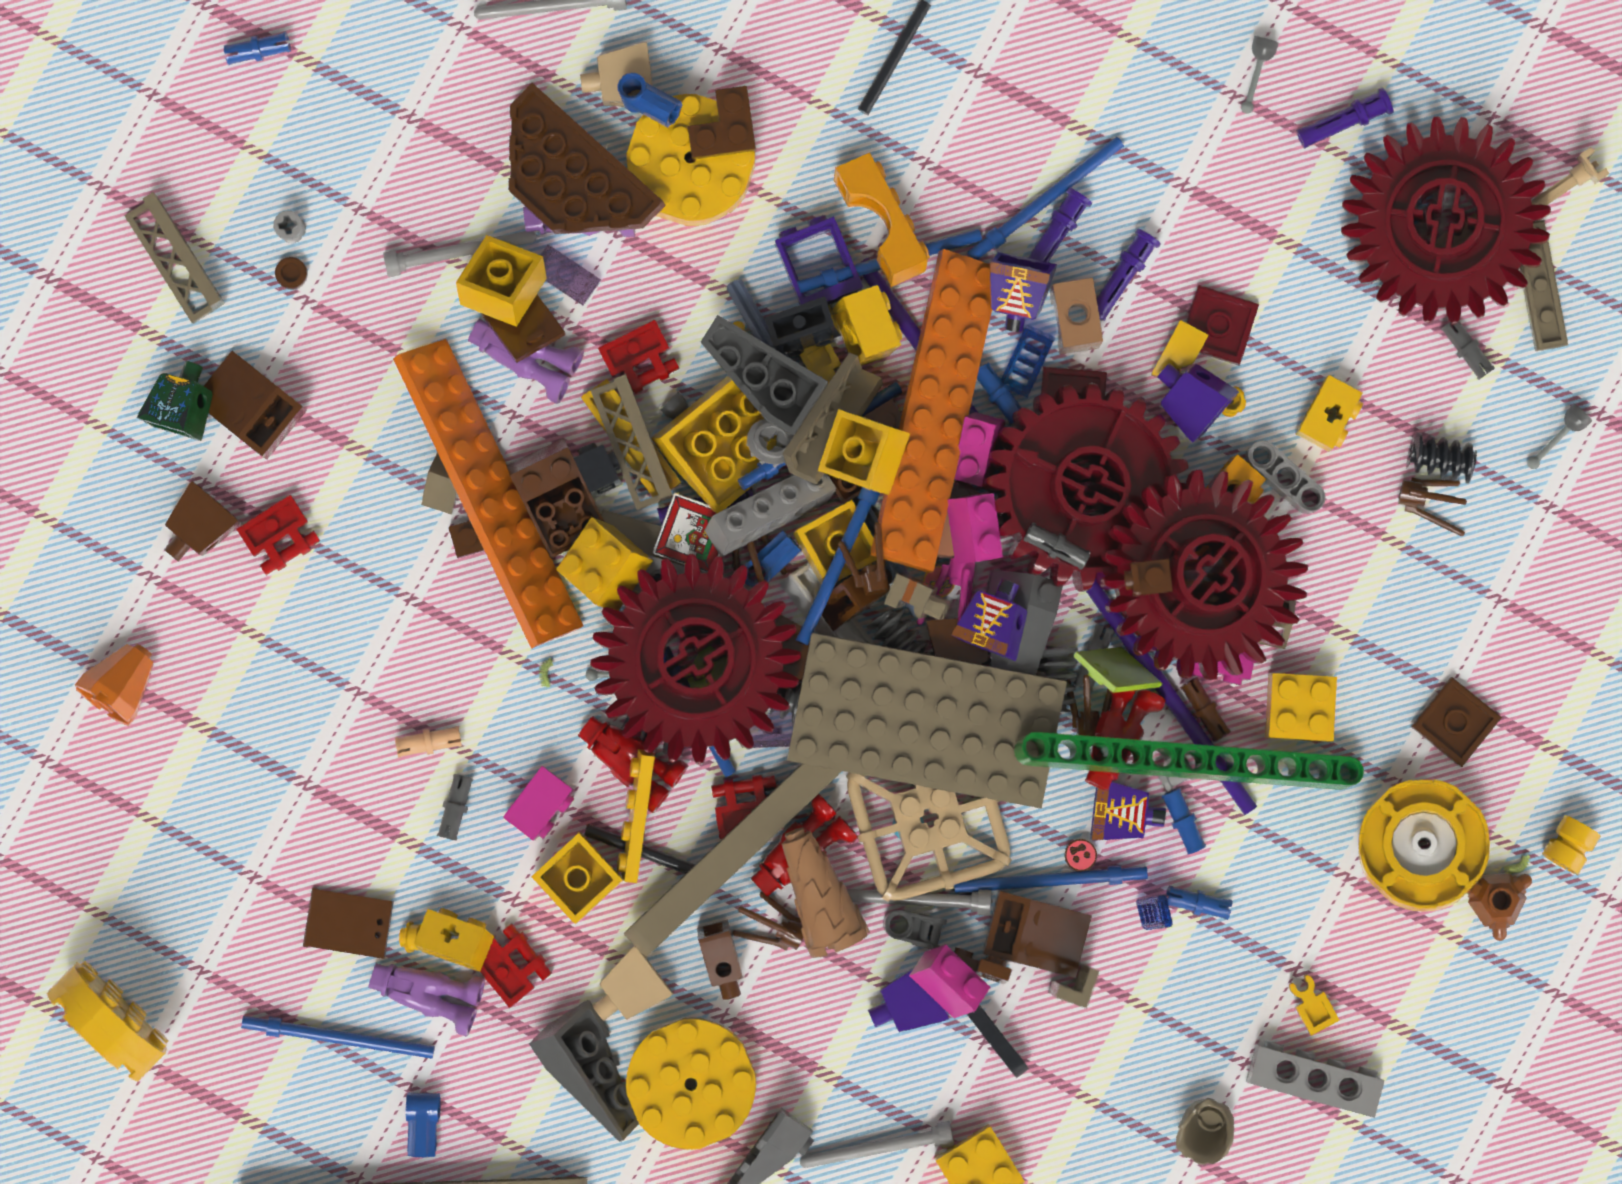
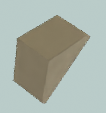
M437 452L427 474L421 505L452 515L458 494Z

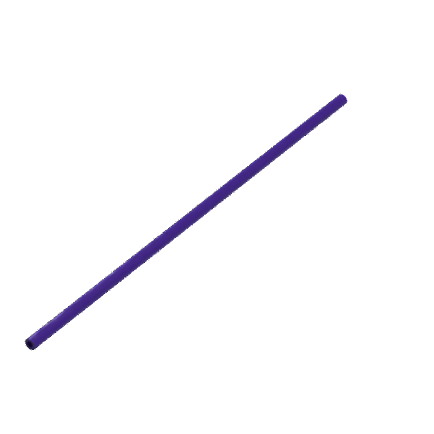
M867 257V258H865L864 260H862L861 262H865V261H868V260H870V259H869V257ZM879 271L862 275L870 287L878 285L880 291L886 293L891 309L888 310L894 322H897L900 330L916 351L921 331ZM971 403L969 415L974 412L979 413ZM1000 445L999 450H1005L1003 446ZM1095 578L1092 587L1086 593L1113 631H1115V634L1130 655L1162 682L1160 687L1154 689L1166 700V706L1193 744L1215 746L1164 673L1154 667V659L1149 652L1142 656H1137L1133 652L1134 643L1138 638L1137 635L1132 633L1119 636L1116 628L1124 617L1120 612L1108 613L1106 611L1105 604L1111 599L1105 590L1099 586ZM1217 756V767L1225 771L1227 767L1225 760ZM1220 781L1244 815L1257 807L1241 782Z

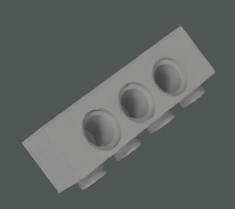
M825 473L817 485L793 475L713 515L704 531L722 557L827 504L836 487L828 474Z
M1265 1041L1264 1046L1256 1044L1246 1079L1247 1083L1375 1118L1385 1080L1377 1078L1378 1071L1359 1066L1358 1072L1345 1069L1346 1062L1328 1058L1327 1063H1322L1314 1060L1316 1054L1299 1049L1293 1055L1283 1052L1284 1045ZM1284 1060L1290 1061L1293 1066L1292 1074L1287 1078H1280L1277 1074L1278 1064ZM1314 1069H1320L1324 1074L1322 1084L1317 1087H1312L1308 1082V1075ZM1345 1078H1352L1355 1082V1089L1350 1095H1342L1339 1090L1340 1082Z

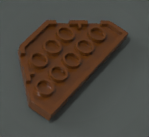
M533 82L510 104L511 135H509V160L511 162L508 190L554 234L642 229L666 206L653 191Z

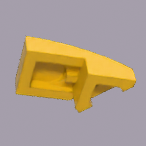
M1180 320L1151 375L1157 377L1169 363L1177 370L1193 365L1208 334Z

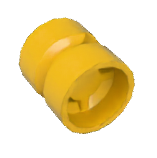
M1564 815L1555 830L1558 837L1549 840L1542 855L1565 870L1579 875L1587 861L1585 853L1593 851L1601 835L1578 820Z

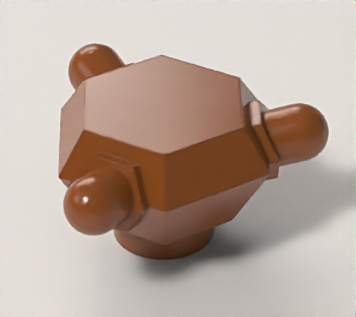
M1510 873L1482 875L1480 880L1467 892L1469 905L1484 927L1489 926V929H1492V935L1495 940L1503 941L1507 937V928L1515 924L1527 899L1525 896L1527 893L1526 889L1532 884L1530 875L1521 874L1519 877L1512 876Z

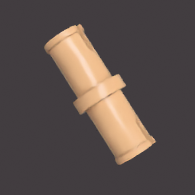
M458 726L431 732L429 729H424L423 733L395 737L398 758L427 752V755L434 754V750L462 746Z

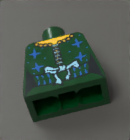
M185 361L179 377L167 373L160 374L141 407L137 418L154 428L202 441L213 396L211 390L198 383L203 367L196 363Z

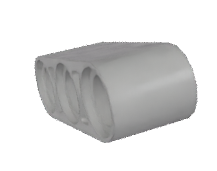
M1258 441L1248 448L1245 453V461L1267 479L1265 482L1295 509L1303 514H1311L1324 505L1326 496L1321 486L1268 441ZM1263 448L1267 451L1269 455L1267 464L1261 465L1255 462L1253 459L1255 449ZM1286 469L1292 473L1293 482L1291 485L1284 486L1279 483L1277 479L1279 470ZM1310 490L1316 494L1317 503L1314 507H1307L1303 504L1301 499L1303 491Z

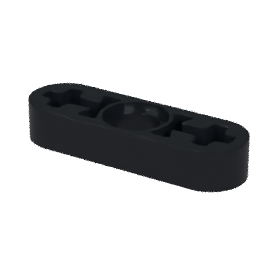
M980 1005L976 1011L967 1014L1016 1079L1029 1070L1025 1062Z

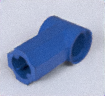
M628 73L619 80L618 92L628 111L633 113L640 112L667 128L678 119L682 108L680 100L646 83L644 78L637 73ZM633 90H641L635 96H628Z
M784 530L757 554L760 565L765 569L764 580L768 583L802 551L799 545ZM750 560L744 565L747 567L745 584L753 588L759 582H755L750 577V568L753 566Z
M407 1092L405 1117L406 1122H408L407 1156L421 1158L436 1156L437 1122L439 1123L441 1107L440 1093Z

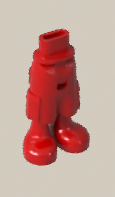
M1147 690L1115 693L1110 691L1112 695L1111 707L1109 711H1102L1095 728V737L1141 740L1144 735V729L1140 725L1142 720L1149 713L1160 712L1164 708L1166 700L1162 696ZM1133 698L1130 713L1125 721L1122 714L1128 702ZM1092 746L1090 756L1095 761H1101L1100 750ZM1122 749L1121 756L1126 763L1131 756V752L1127 749ZM1089 771L1085 782L1100 790L1108 791L1112 780L1116 781L1120 773Z
M592 716L579 732L578 737L588 744L587 748L611 770L610 772L615 778L627 787L633 786L634 777H630L632 758H637L638 749L644 750L645 741L640 740L637 736L626 739L622 736V729L611 725L608 721L602 723ZM656 750L652 752L656 756ZM654 757L653 772L667 785L674 788L689 765L683 760L667 763ZM652 779L647 810L655 813L671 791Z
M820 794L812 799L811 805L813 809L803 824L795 821L782 834L779 843L768 853L763 862L759 864L761 869L751 877V880L767 897L777 888L782 890L783 886L791 883L786 870L789 867L782 843L787 840L785 834L798 828H803L804 832L810 831L813 833L837 814L835 809ZM839 815L815 840L821 851H824L827 855L825 849L834 842L842 840L846 843H854L858 836Z

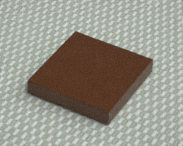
M1450 677L1410 727L1455 764L1463 767L1502 717L1456 679Z

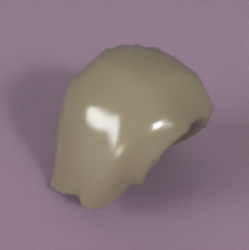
M1212 1098L1194 1101L1186 1109L1179 1123L1176 1148L1185 1158H1190L1195 1163L1201 1165L1207 1163L1215 1164L1228 1155L1234 1141V1117L1230 1108L1224 1103L1216 1102Z

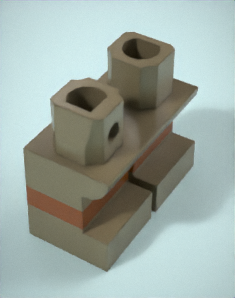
M897 573L884 604L897 609L902 608L906 602L915 606L914 614L917 618L922 619L929 615L941 620L945 618L952 601L937 595L938 587L906 573Z

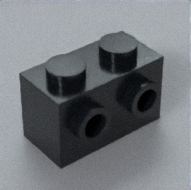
M825 296L765 317L773 347L787 357L798 356L804 352L805 348L814 345L817 347L829 345L834 342V338L841 336L833 308Z
M594 442L578 450L579 456L574 457V460L593 498L622 485L616 473L621 468L613 449L606 451L603 444L597 447Z

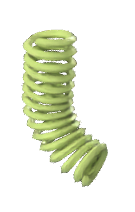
M551 658L548 661L545 660V663L543 662L544 665L540 667L543 670H539L541 671L539 674H542L539 675L542 676L540 680H543L541 684H544L541 686H546V688L551 686L549 685L550 681L547 673L549 667L553 666Z
M1522 856L1519 864L1504 866L1505 873L1516 874L1523 871V869L1525 870L1527 865H1529L1527 862L1530 861L1527 859H1530V856Z

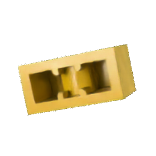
M1328 375L1322 382L1295 434L1328 452L1333 450L1334 446L1340 448L1349 432L1344 429L1349 418L1355 420L1364 404L1359 401L1363 392ZM1335 408L1337 409L1335 415L1339 420L1335 419L1330 423L1327 421L1328 414L1324 411Z
M440 908L439 912L427 909L413 945L423 953L480 972L494 938V935L485 929L487 924L474 918H468L467 922L457 919L458 914L444 908ZM452 935H453V936H458V935H459V937H458V939H455V938H452Z

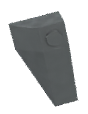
M719 315L716 316L700 341L765 420L793 437L828 385V381Z
M991 570L986 593L995 596L1001 579L1019 585L1013 603L1027 610V618L1016 662L990 652L991 662L989 666L1036 675L1057 615L1063 586L1056 587L1053 584V580L1039 575L1034 576L1030 573Z
M586 1000L548 1024L529 1045L544 1068L602 1126L621 1142L625 1140L639 1123L626 1094V1084H622L616 1067L620 1065L617 1055L612 1056L606 1039L610 1036L607 1026L592 1007L590 1000Z
M781 1107L727 1184L762 1183L792 1161L798 1153L804 1156L814 1141L810 1137L813 1129Z

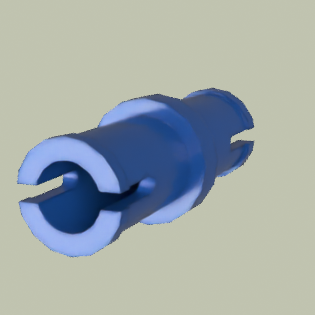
M287 32L259 38L258 35L252 36L249 41L224 45V54L238 52L237 55L225 57L227 64L230 66L253 59L259 62L263 61L266 56L291 52L290 43L277 46L278 42L289 40Z
M988 362L979 368L977 380L990 396L988 398L990 403L997 405L1010 426L1014 424L1012 419L1013 413L1022 407L1010 392L1012 390L1010 385L1003 383Z
M1176 788L1169 793L1163 794L1161 797L1164 799L1173 819L1171 825L1173 829L1178 830L1187 854H1192L1205 848L1206 844L1195 823L1197 818L1195 813L1190 812L1182 795L1181 788Z
M1170 885L1167 889L1166 896L1168 898H1165V906L1190 910L1193 915L1198 916L1203 913L1226 920L1230 917L1231 910L1229 907H1232L1233 903L1231 899L1227 900L1205 895V891L1202 890L1192 892Z

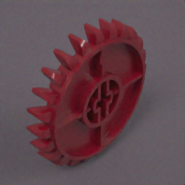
M1439 116L1433 117L1430 137L1426 138L1422 137L1414 123H1408L1406 126L1407 145L1402 147L1393 137L1387 134L1383 137L1385 151L1388 155L1385 161L1371 153L1364 155V161L1368 169L1373 173L1371 179L1358 175H1351L1349 179L1351 185L1363 196L1362 200L1349 199L1342 202V208L1349 214L1357 216L1358 222L1341 227V234L1350 239H1360L1361 245L1351 249L1346 254L1347 259L1350 262H1368L1369 266L1363 270L1358 280L1364 285L1377 280L1383 283L1376 296V300L1379 303H1384L1395 295L1401 297L1398 312L1403 317L1407 316L1415 305L1423 306L1422 315L1426 324H1431L1434 321L1438 309H1445L1450 323L1456 325L1461 317V308L1468 306L1477 319H1482L1485 316L1484 300L1490 298L1501 307L1508 305V297L1503 288L1507 283L1518 289H1525L1528 286V281L1519 271L1521 265L1537 268L1542 263L1541 257L1530 251L1529 247L1530 244L1548 242L1550 233L1533 227V222L1548 217L1551 214V207L1542 204L1532 205L1531 199L1538 196L1545 189L1546 184L1544 180L1524 182L1522 178L1530 171L1533 159L1526 157L1512 164L1509 158L1513 153L1515 140L1509 138L1496 149L1492 148L1490 145L1493 127L1489 124L1484 126L1476 139L1469 138V126L1466 117H1461L1458 120L1453 135H1446L1444 125ZM1439 192L1437 204L1431 203L1426 212L1427 230L1432 232L1430 244H1428L1418 235L1414 221L1423 222L1424 213L1423 210H1417L1427 197ZM1453 192L1455 193L1452 219L1459 220V223H1450L1446 248H1438L1436 243L1439 221L1432 220L1433 216L1441 217L1445 193ZM1463 196L1472 204L1477 214V219L1468 218V229L1474 230V233L1464 243L1452 248L1454 235L1460 236L1465 227V211L1463 208H1459L1460 199Z
M1194 470L1188 475L1185 490H1182L1180 481L1175 474L1167 476L1163 482V497L1159 495L1153 486L1145 487L1141 492L1145 508L1142 510L1133 503L1124 506L1122 511L1125 519L1130 524L1127 528L1120 525L1111 526L1109 535L1114 541L1119 543L1117 550L1113 549L1102 552V560L1114 566L1113 574L1102 577L1100 583L1104 588L1115 589L1116 595L1115 598L1105 604L1106 611L1108 613L1121 612L1124 617L1116 628L1119 636L1132 633L1138 636L1133 646V652L1137 656L1145 655L1151 649L1155 650L1154 667L1160 671L1166 670L1172 659L1176 660L1178 676L1184 679L1192 677L1195 663L1199 664L1200 672L1207 680H1217L1218 661H1221L1224 669L1229 674H1243L1240 654H1243L1246 659L1253 663H1264L1266 657L1258 645L1260 640L1271 646H1283L1286 642L1281 634L1272 627L1274 623L1290 625L1299 622L1297 615L1283 607L1284 601L1300 600L1307 597L1306 591L1288 585V578L1307 572L1308 565L1299 562H1287L1285 556L1302 546L1303 540L1301 538L1280 540L1278 533L1289 524L1292 517L1290 514H1285L1267 519L1264 515L1271 507L1275 497L1269 494L1249 503L1247 499L1253 486V481L1249 479L1237 484L1231 492H1226L1228 486V472L1226 471L1215 474L1208 488H1204L1202 470ZM1199 544L1209 546L1202 556H1198L1193 551ZM1169 559L1172 592L1133 596L1132 589L1126 590L1124 570H1130L1129 563ZM1214 565L1208 574L1202 569V567ZM1205 575L1211 580V582L1199 584ZM1211 593H1215L1220 598L1213 605L1204 604Z
M695 554L688 555L684 574H677L668 558L662 559V580L657 582L644 569H640L637 572L642 591L637 595L630 589L619 586L617 594L626 608L621 612L604 607L601 613L605 620L614 627L613 632H595L592 637L599 646L609 649L608 655L590 660V666L593 669L609 672L610 678L601 681L594 687L596 694L605 696L615 694L617 699L605 711L606 716L612 719L626 714L630 719L622 731V736L629 739L644 731L647 734L644 742V752L650 754L658 748L661 742L668 744V759L673 763L678 761L684 748H691L692 757L697 765L704 763L707 748L714 747L718 756L723 761L729 760L731 750L729 742L734 739L747 750L754 748L750 729L755 726L763 732L772 733L775 727L771 719L766 715L768 709L786 712L790 707V704L777 694L778 688H794L798 685L799 681L792 674L783 672L784 665L793 664L801 659L800 651L782 649V642L789 640L795 635L797 631L796 626L782 625L776 627L774 622L783 613L786 604L784 601H778L765 607L761 603L769 587V583L766 580L756 584L749 591L744 588L747 577V567L744 565L740 566L730 579L724 578L723 560L719 556L714 558L707 574L700 573L699 563ZM688 630H704L710 633V635L699 641L697 637L686 639L684 632ZM677 636L681 642L678 647V655L664 663V653L668 644ZM717 641L723 644V646L704 657L703 664L705 668L698 670L693 664L674 677L668 674L669 671L688 660V653L686 652L688 649L693 647L698 654ZM727 654L725 671L715 682L712 676L709 675L713 671V663ZM693 676L695 681L706 678L708 686L688 688L680 683Z

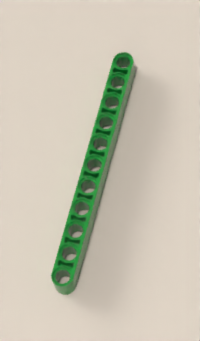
M1032 732L1016 743L1014 749L1017 760L1027 766L1343 790L1356 785L1362 780L1364 775V768L1361 762L1350 756ZM1028 741L1037 745L1038 756H1031L1026 749ZM1059 744H1064L1070 750L1069 759L1060 756L1058 753ZM1091 746L1100 750L1101 761L1098 762L1092 759L1090 756ZM1122 749H1127L1131 752L1133 756L1132 764H1128L1122 759ZM1154 751L1161 753L1164 757L1163 766H1158L1154 762ZM1185 754H1190L1195 759L1194 769L1189 768L1185 764ZM1217 756L1225 760L1227 766L1225 771L1217 767ZM1248 758L1256 762L1258 768L1256 774L1249 771L1247 767ZM1279 761L1287 765V776L1281 774L1278 770ZM1310 764L1316 765L1319 769L1318 778H1314L1310 774ZM1341 766L1349 770V781L1342 778L1340 774Z

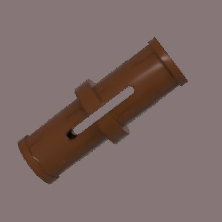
M1198 677L1191 679L1187 684L1185 683L1180 687L1195 710L1193 712L1196 719L1200 718L1212 737L1213 742L1220 740L1224 737L1223 735H1228L1231 732L1216 709L1218 704L1215 700L1211 701Z

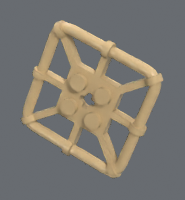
M847 773L848 794L860 832L857 835L859 843L863 842L875 886L882 895L881 899L887 902L890 900L898 901L942 888L946 891L954 889L956 884L996 873L1003 869L1004 866L1008 867L1012 861L1010 858V844L997 803L1000 801L982 798L959 805L955 792L914 785L915 789L893 794L866 779L865 775ZM860 786L890 802L896 824L872 831ZM985 806L998 851L967 835L961 813ZM925 809H929L930 813H936L937 819L933 821L934 826L931 828L928 827L927 823L921 824L920 817L924 816ZM898 832L904 855L888 883L875 838ZM962 842L993 860L950 873L942 848ZM933 851L940 876L897 888L913 856Z

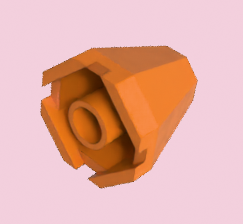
M136 643L134 647L126 644L82 674L75 683L76 691L97 709L100 710L102 708L109 712L107 715L110 718L129 727L137 716L154 665L153 661L149 659L152 654L140 644Z

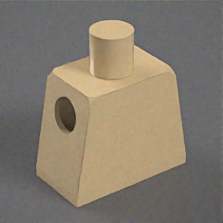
M647 42L597 57L599 72L580 74L582 93L601 91L604 106L625 107L618 92V82L624 75L628 73L640 74L646 83L652 85ZM633 90L628 96H635L641 90Z
M634 946L599 983L606 995L592 1005V1007L603 1021L618 1010L628 1020L673 995V992L648 959Z

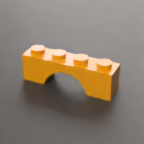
M869 152L835 167L833 181L848 207L867 208L879 215L884 221L888 230V237L879 247L877 262L890 286L893 287L924 273L930 256L924 242H918L913 233L915 232V227L908 214L904 215L899 207L900 199L896 190L893 187L889 189L885 181L886 174L883 166L879 161L875 162Z

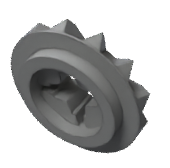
M763 419L756 422L750 428L746 446L750 449L751 457L755 456L759 459L761 465L765 463L772 464L775 468L779 464H786L782 453L793 436ZM774 435H777L776 446L770 449V451L767 450V442L771 438L773 439Z

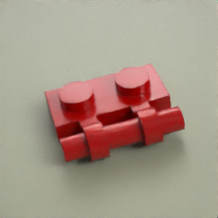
M656 320L598 348L612 378L624 372L632 392L635 394L643 391L644 386L658 379L663 381L669 378L668 374L680 369L675 358L662 363L659 354L670 348ZM650 359L654 368L637 376L633 367Z
M292 495L282 499L236 529L254 557L263 551L269 556L268 560L260 564L266 576L276 569L280 571L287 567V562L299 554L304 556L312 551L310 547L321 541L314 530L304 537L301 535L298 529L309 522ZM290 535L294 543L278 552L274 544Z
M761 774L752 775V779L733 782L732 778L723 780L722 784L711 785L713 798L726 796L727 806L715 807L720 840L749 813L751 814V811L765 799L764 789L776 788L775 775L762 777ZM754 791L756 801L737 804L735 794Z
M512 923L502 931L510 942L502 947L494 937L480 970L483 977L509 1008L535 988L527 978L534 971L542 981L552 974L545 964L547 960L542 954L538 955L527 942L529 938L523 931L520 933ZM516 949L528 963L522 969L509 956Z

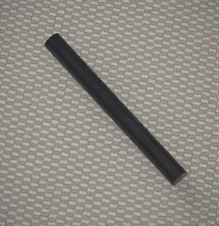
M920 0L858 107L861 113L869 116L931 7L928 2Z
M591 824L587 825L584 836L620 850H625L626 841L621 840L620 835ZM642 845L641 858L686 874L695 865L657 849Z

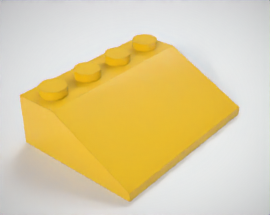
M726 376L656 433L651 440L674 469L717 514L751 488L743 490L738 483V479L757 468V463L760 462L755 456L751 457L750 449L746 446L750 428L756 422L765 418L732 379ZM774 435L773 439L771 438L767 442V450L770 451V449L776 446L777 435Z

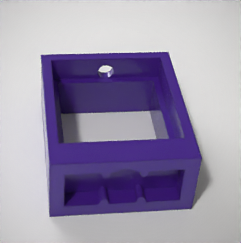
M822 215L808 221L809 227L797 231L796 227H792L778 234L779 239L775 240V247L799 305L824 296L830 304L840 301L842 297L863 290V285L834 216L827 219L826 215ZM830 232L843 266L850 267L853 278L805 296V293H800L797 283L799 279L786 249Z

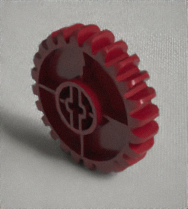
M1096 383L1085 385L1079 397L1071 385L1060 387L1056 392L1055 400L1047 393H1041L1033 399V411L1023 407L1013 413L1012 419L1016 428L1005 427L999 430V443L1006 450H995L988 457L991 467L998 470L999 474L992 475L983 480V488L989 492L998 493V499L995 500V511L997 516H1002L1004 520L999 525L1000 539L1012 536L1015 540L1008 552L1009 558L1015 560L1028 554L1031 559L1027 572L1036 576L1050 568L1049 578L1053 580V584L1056 587L1066 584L1072 576L1073 584L1079 592L1088 591L1092 587L1095 578L1102 589L1108 590L1101 586L1100 579L1106 575L1113 574L1114 566L1102 560V552L1113 549L1117 550L1119 543L1114 541L1109 535L1111 526L1120 525L1127 528L1130 524L1124 517L1122 511L1124 506L1133 503L1143 510L1145 506L1142 502L1141 492L1145 487L1153 486L1159 495L1163 497L1164 479L1173 474L1178 475L1189 468L1187 460L1171 458L1170 452L1175 450L1180 444L1179 438L1177 436H1169L1162 439L1158 434L1165 425V418L1162 415H1158L1146 421L1143 418L1146 402L1142 398L1135 400L1127 407L1123 406L1124 392L1118 387L1109 391L1103 400L1101 398V391ZM1084 459L1091 461L1088 467L1082 468L1070 461ZM1088 478L1091 481L1088 488L1095 492L1085 496L1083 492L1086 487L1079 484V482ZM1180 482L1182 490H1185L1186 484ZM1089 506L1103 512L1099 516H1088L1082 513ZM1034 522L1036 525L1056 535L1061 533L1066 536V540L1091 551L1084 568L1080 570L1078 567L1058 557L1053 559L1048 556V552L1023 541L1031 523Z

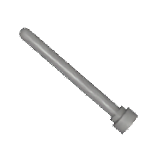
M536 0L478 7L474 10V16L478 20L606 5L607 9L613 8L614 11L627 10V1Z
M523 231L494 238L519 246L533 243L537 236L534 231ZM483 240L403 255V252L396 253V250L383 252L388 278L401 275L400 272L406 271L407 267L473 255Z
M847 889L853 902L971 908V912H977V915L990 916L991 890L979 889L978 893L972 892V895L925 893L905 900H890L887 902L881 899L882 895L878 890Z
M950 1120L937 1123V1126L931 1127V1131L804 1155L800 1159V1165L803 1168H810L933 1143L935 1146L941 1145V1148L952 1147L955 1145Z

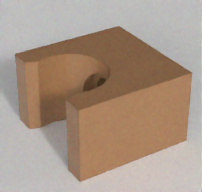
M1093 278L1053 284L1049 294L1057 321L1059 355L1099 349L1103 343V336ZM1072 307L1082 308L1085 311L1086 319L1082 322L1072 321L1068 315L1069 309Z

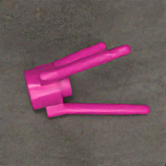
M951 558L950 565L942 564L940 576L934 586L939 588L937 595L947 577H950L949 584L961 586L958 623L972 600L976 563L955 564V559ZM918 618L917 624L922 625L925 618Z

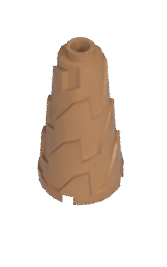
M798 828L785 834L787 840L782 843L789 867L786 870L796 897L794 902L803 927L801 931L810 957L827 956L825 947H828L829 950L834 949L835 953L862 941L868 936L867 933H870L867 923L857 904L854 905L843 881H839L826 853L821 851L810 831L804 832L803 828Z

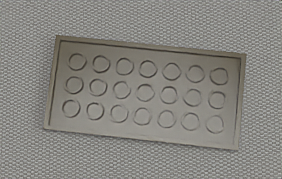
M811 632L787 761L1042 809L1050 768L1021 764L1015 757L1014 749L1020 739L1032 732L1057 733L1067 681ZM1028 741L1026 744L1028 753L1031 756H1038L1037 745Z

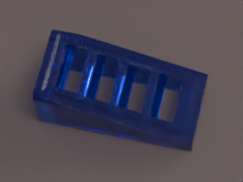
M1030 325L1025 326L1001 378L1005 385H1010L1011 391L1026 398L1029 397L1056 337ZM1028 337L1045 344L1044 348L1041 349L1026 342ZM1024 349L1039 356L1038 361L1022 355V350ZM1019 361L1034 368L1033 372L1030 373L1015 366L1016 362ZM1011 373L1029 380L1027 385L1009 378Z
M1155 894L1136 900L1141 925L1144 930L1172 927L1173 921L1167 897L1164 894Z

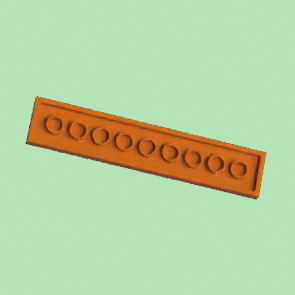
M942 249L938 253L899 425V430L910 433L891 491L889 495H883L878 522L881 523L884 559L927 573L933 572L948 510L947 499L951 497L961 452L959 442L964 419L969 415L992 313L990 264L946 249ZM874 535V539H873V544H872V548H871V553H870V555L876 557L875 535Z
M447 339L395 356L393 360L531 649L584 627L562 579L509 475L507 464Z

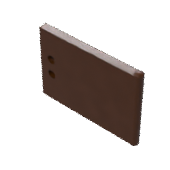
M538 294L517 327L480 313L516 363L566 335L564 329Z
M313 887L303 947L385 959L394 901L320 890L317 887Z

